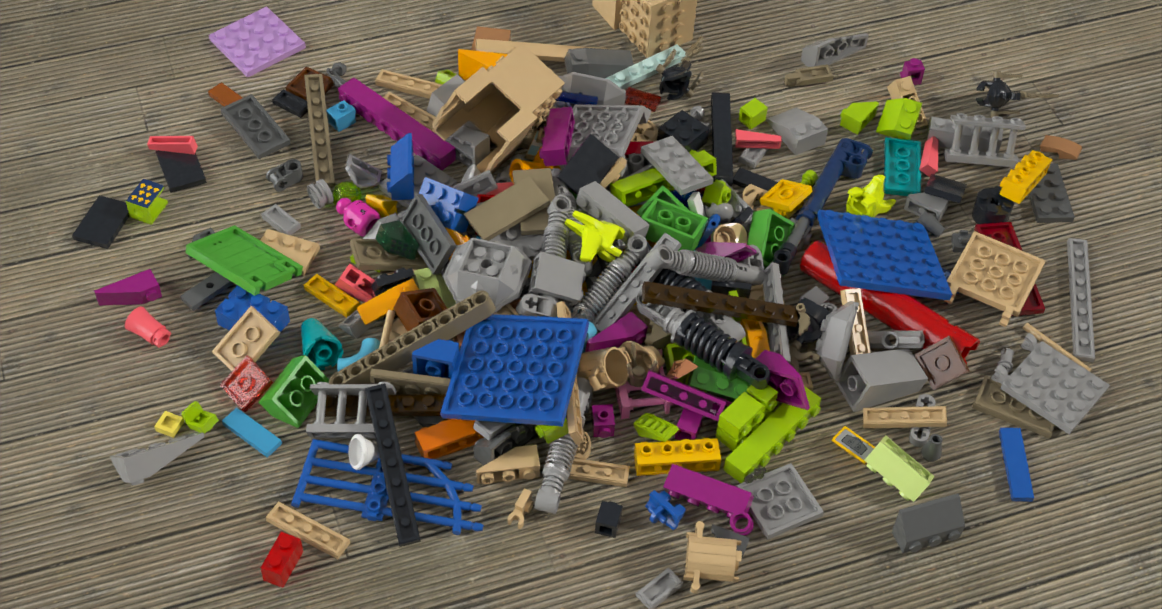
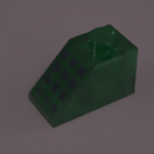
M400 220L380 224L375 239L383 249L410 260L415 259L419 244Z

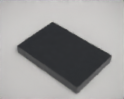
M589 134L556 178L578 195L581 187L594 181L600 184L619 157L595 136Z
M155 151L170 193L207 183L196 153L194 155Z
M931 174L924 192L960 203L967 184Z
M99 195L72 234L73 240L108 249L130 216L126 202Z

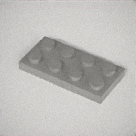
M673 136L641 147V153L680 195L713 184V177Z

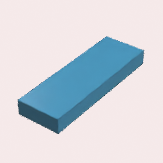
M235 408L222 420V424L267 458L282 445L281 439L238 408Z

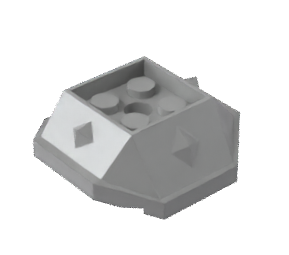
M471 238L466 243L456 246L443 277L456 304L478 291H486L496 307L494 312L496 313L502 309V306L520 297L532 268V261L520 247L501 244L498 240L487 241Z

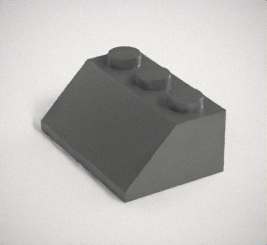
M953 494L899 510L892 534L902 553L909 551L917 552L923 547H934L941 542L947 540L955 541L961 537L965 522L959 494Z

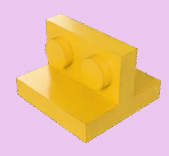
M782 179L760 198L761 205L772 207L773 211L789 219L803 206L804 199L813 191L810 185Z

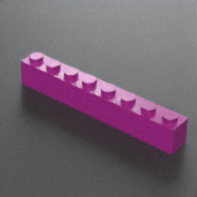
M353 77L338 88L340 102L345 100L349 105H352L356 110V114L361 115L367 122H371L393 140L399 141L406 134L412 133L413 152L441 171L456 161V148L453 145L444 141L440 136Z

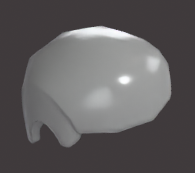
M712 203L709 209L707 206H704L706 217L709 219L713 214H718L721 217L720 224L728 222L733 215V207L729 203L720 205Z

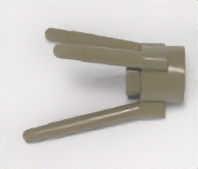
M631 342L632 368L629 363L626 365L630 379L629 384L630 386L642 387L648 372L646 373L643 367L637 366L635 342ZM657 360L653 362L649 370L654 371L658 364Z

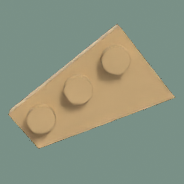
M270 229L265 231L260 240L302 265L303 276H305L320 250V244Z

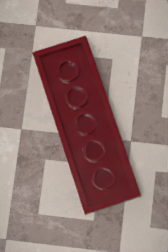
M1012 222L975 225V232L1023 251ZM1036 283L1019 316L1044 313L1045 306Z

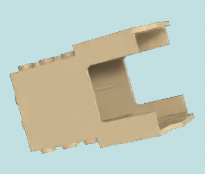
M592 0L593 7L614 30L620 28L646 58L676 44L680 46L693 39L697 0Z
M521 43L517 48L515 46L512 47L506 57L502 56L499 58L494 67L491 65L487 70L484 67L480 68L454 90L447 103L441 107L432 124L434 126L433 131L446 141L466 122L471 121L481 132L490 135V140L497 145V148L477 165L481 173L490 170L491 174H493L514 155L523 139L532 133V128H538L543 123V118L547 116L550 112L549 109L556 103L555 99L563 92L561 88L565 82Z

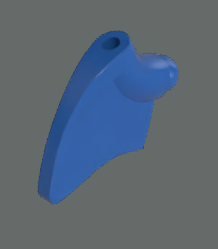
M713 214L708 219L706 230L696 248L701 247L714 229L720 225L721 217L718 214Z

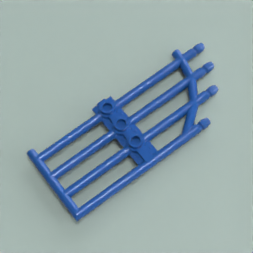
M316 439L312 440L291 506L299 508L301 501L361 511V518H367L371 521H383L384 515L393 517L391 508L387 507L389 497L380 458H378L376 468L364 466L360 470H355L350 463L315 458L318 448L348 453L349 445ZM402 454L403 463L425 466L436 477L406 473L408 482L445 488L450 498L410 492L412 501L453 508V518L415 512L416 521L453 527L452 533L454 535H460L461 529L483 531V524L462 520L461 510L481 512L482 505L460 501L455 490L473 492L474 485L449 480L440 468L451 470L452 463ZM312 466L371 475L373 478L371 485L312 476L310 473ZM308 483L367 493L368 495L365 503L307 494L304 491Z

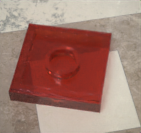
M247 355L221 382L220 386L243 412H247L274 382Z

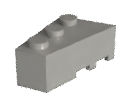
M466 126L459 128L446 140L456 148V159L468 168L472 164L477 166L490 154V135Z

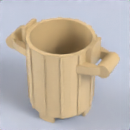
M625 346L582 353L577 377L589 380L593 391L620 387L626 384L629 377L626 365L631 362Z
M702 521L696 523V533L687 532L686 534L688 543L683 580L692 581L690 588L692 593H698L700 589L699 579L728 582L739 581V577H734V573L738 571L739 562L742 559V551H736L737 545H741V541L702 536L705 526Z

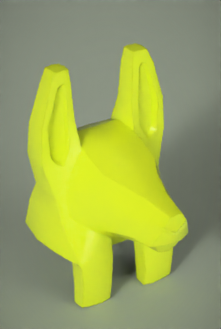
M876 175L867 186L863 188L854 187L848 190L849 196L846 212L854 215L875 217L877 214L891 210L896 200H883L885 176Z
M574 211L572 216L584 225L566 219L565 225L582 237L580 260L591 262L597 254L601 259L610 263L612 260H615L614 256L619 257L622 251L612 245L615 239H623L625 230L619 225L598 221L578 211Z

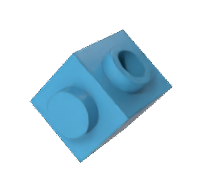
M345 100L327 109L328 123L338 132L356 123L355 108Z

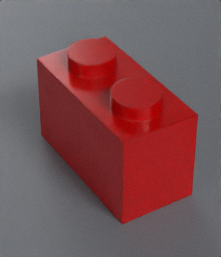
M280 532L260 567L263 581L284 588L303 553L300 538Z

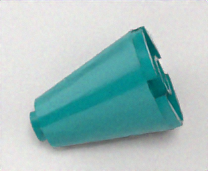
M315 318L306 319L301 324L303 355H306L320 371L326 370L325 367L335 366L338 363V358H342L343 355L341 342Z

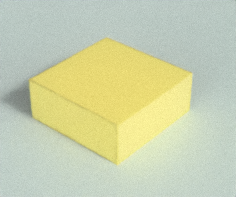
M164 411L154 426L155 431L174 438L184 424V419L181 416Z

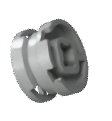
M323 179L316 181V184L307 185L308 195L316 208L320 209L325 204L333 203L332 192Z

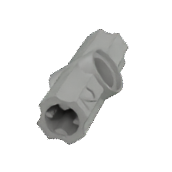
M867 331L870 348H923L924 345L923 331ZM891 334L896 337L894 345L889 340Z

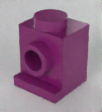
M917 58L904 61L903 69L900 72L901 78L914 75L915 78H911L913 84L920 85L925 72L922 61Z

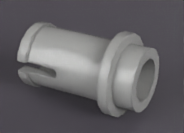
M1003 348L1000 360L997 362V366L999 364L1007 370V373L1013 368L1012 358L1014 351L1006 348L1005 352Z

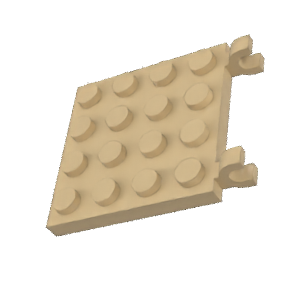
M974 231L947 279L952 297L950 300L944 301L952 304L956 293L960 292L1004 311L999 325L1007 327L1012 315L1019 316L1046 260Z

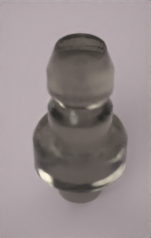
M754 468L753 472L744 478L746 484L752 483L753 480L763 479L765 477L764 474L767 472L766 468Z

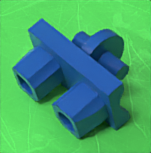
M653 490L645 506L651 513L649 520L652 523L660 521L672 530H675L686 509L681 504L671 505V497L665 490L660 493Z

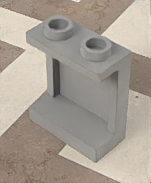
M541 251L533 260L528 294L538 295L543 293L569 301V306L573 307L583 297V290L581 289L586 277L584 272L585 265Z

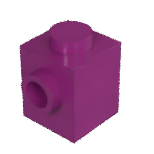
M613 404L592 405L593 438L614 436Z
M684 408L677 424L679 430L675 433L674 439L680 441L683 439L696 440L702 426L703 415Z

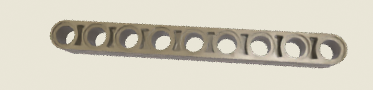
M478 291L336 372L330 377L329 384H371V368L395 371L412 361L413 351L438 339L449 340L491 316L495 312L496 307L486 291Z

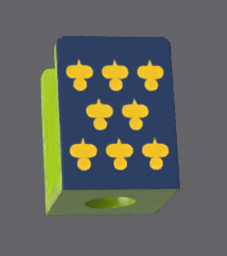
M142 179L126 200L130 218L152 225L168 204L166 199L158 197L164 190V185Z

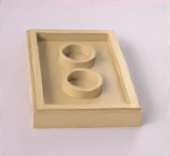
M250 306L213 349L212 353L238 378H242L281 332L259 311Z

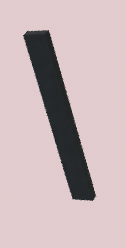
M386 384L365 388L399 546L402 547L421 542Z

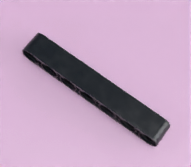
M712 92V156L716 158L717 175L713 176V182L723 179L732 187L733 155L730 93Z

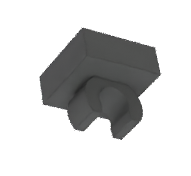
M968 230L952 233L953 252H963L971 238Z

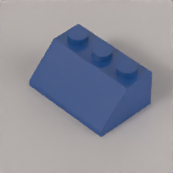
M408 133L391 146V155H387L388 166H391V168H387V178L390 179V182H387V192L391 193L392 200H412L414 198V152L412 133Z
M438 339L413 351V374L451 379L459 354V343Z

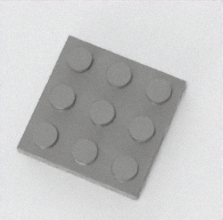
M416 155L414 157V197L416 194H419L425 177L450 187L457 184L455 179L421 156ZM386 178L378 186L382 192L391 197V193L387 192V182H390V179ZM396 200L407 209L412 200Z
M792 463L736 486L753 494L754 498L749 512L767 540L818 519L824 513Z

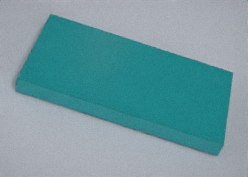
M885 137L884 194L908 196L921 193V171L919 170L921 164V141Z

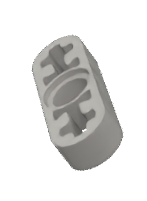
M922 394L918 397L915 407H923V402L927 403V407L935 406L936 402L931 395ZM931 427L911 428L909 434L910 443L916 447H923L928 441ZM918 430L922 431L921 439L917 438Z

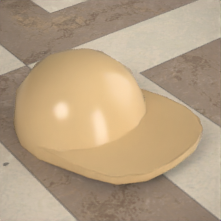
M739 223L720 225L711 234V242L747 244L748 241L746 230Z

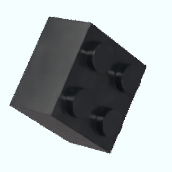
M681 110L658 128L657 141L673 136L688 152L691 149L697 151L707 143L709 127Z

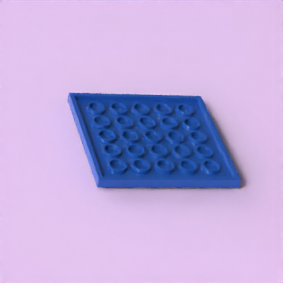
M819 209L817 218L840 286L942 300L951 299L952 292L926 228L922 224Z
M492 314L468 328L465 332L440 412L442 418L563 426L589 327L588 319Z

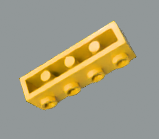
M1034 150L1028 155L1025 154L1021 162L1016 164L1014 170L1011 169L1008 176L1004 177L1001 181L1000 187L1002 189L1000 195L1020 204L1046 175L1053 159Z
M718 438L635 443L634 461L636 476L668 474L672 464L694 472L719 471L721 455Z

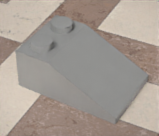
M799 108L788 110L766 120L778 136H781L782 141L794 155L825 144L828 128L818 117Z

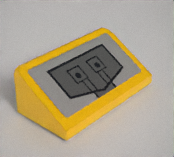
M846 426L831 440L864 465L867 464L864 460L875 448V446Z

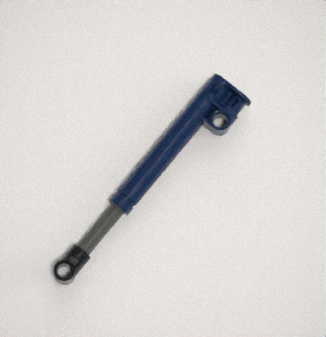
M842 138L815 183L812 189L813 192L807 197L796 217L798 222L790 236L781 245L780 249L774 253L773 263L779 264L781 275L788 273L789 266L797 253V247L809 225H814L819 209L822 210L840 176L843 175L853 179H858L862 176L867 159L871 158L873 150L869 145L849 138Z

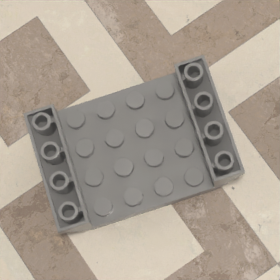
M574 105L572 110L575 124L568 161L589 134L595 136L619 158L623 157L625 159V152L638 124L647 123L651 110L639 105ZM626 164L625 168L619 173V174H620V177L623 176V174H624V172H625V170H626L627 164ZM559 165V167L561 168V170H562L563 167L565 166V165Z

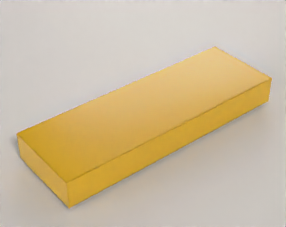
M318 274L314 275L303 285L304 290L346 318L357 310L356 307L360 306L359 301Z

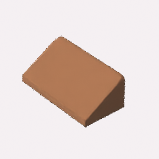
M687 359L674 361L666 377L671 379L680 378L698 368V366Z

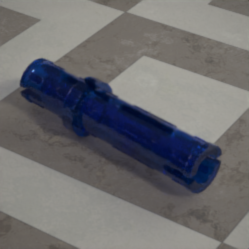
M563 91L555 100L577 105H597L598 96L584 95L583 92L578 94Z

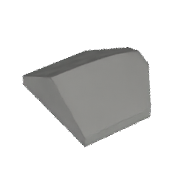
M351 154L348 155L345 169L353 183L361 188L378 186L382 171Z

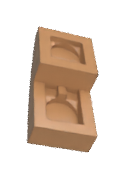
M1045 135L1040 149L1041 152L1058 153L1059 159L1077 160L1082 146L1065 138Z

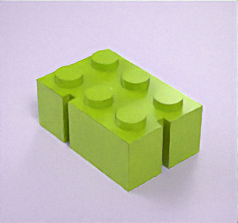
M751 385L747 388V392L752 396L744 391L720 414L716 438L721 443L734 451L774 412V408L777 405L778 391L768 385L765 389H756Z

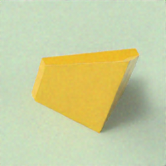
M366 194V204L376 210L380 218L394 213L398 215V201L384 195Z

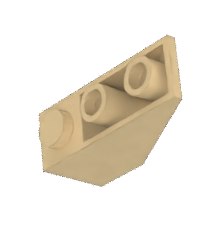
M911 76L897 79L887 87L891 99L907 98L920 102ZM922 107L915 129L928 125Z
M537 445L515 447L477 469V484H491L501 481L511 482L519 479L530 480L540 477Z

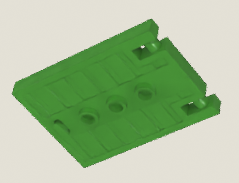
M235 225L186 245V254L254 296L260 293V288L266 291L291 280L293 274L295 276L302 275V265Z

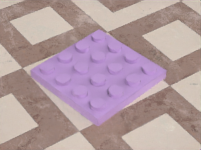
M267 6L209 35L210 41L247 78L306 48L305 42Z

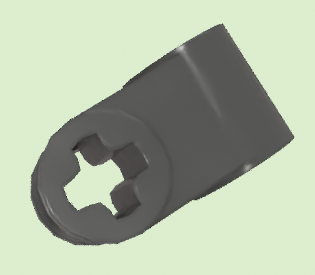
M290 159L270 169L266 174V179L273 183L276 191H284L286 188L302 181L301 163L297 159Z

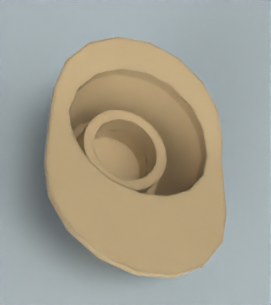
M626 341L621 346H625L631 359L629 364L632 368L631 342L633 341ZM635 343L637 366L643 367L647 373L653 362L657 360L658 364L654 372L658 373L665 360L657 348L654 346L642 347Z

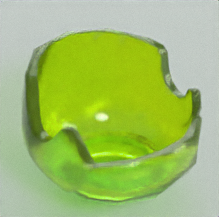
M350 181L337 184L333 191V203L335 205L342 198H348L354 202L362 197L360 187H357Z

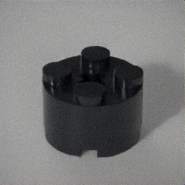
M1002 187L985 188L978 192L972 211V218L977 224L1008 222L1014 201L1000 195Z

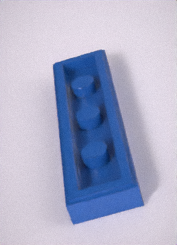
M1000 427L999 436L1011 501L1033 502L1034 494L1021 428Z

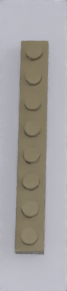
M322 74L304 75L315 180L323 179L329 188L335 187L323 77Z

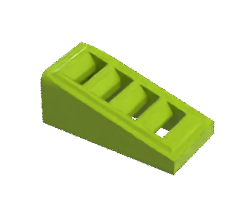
M644 413L633 424L638 436L666 442L679 430L676 425L650 413Z

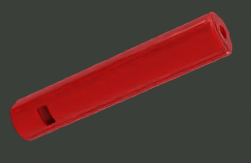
M817 240L808 247L802 256L799 266L803 273L840 296V291L858 289L839 285L826 243ZM860 288L863 309L866 313L893 330L923 331V349L951 336L966 365L965 358L970 350H977L980 339L957 325H951L948 319L911 296Z

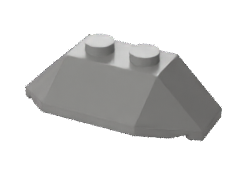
M577 72L558 76L565 82L562 89L572 108L574 105H625L626 91L620 89L609 79Z
M849 301L828 314L826 319H823L820 328L822 331L821 339H818L816 343V350L820 356V361L830 378L836 381L840 380L859 303Z

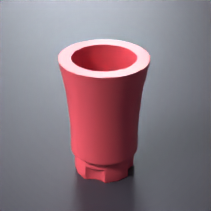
M142 306L134 309L125 321L126 330L137 334L158 348L165 346L170 340L171 332Z

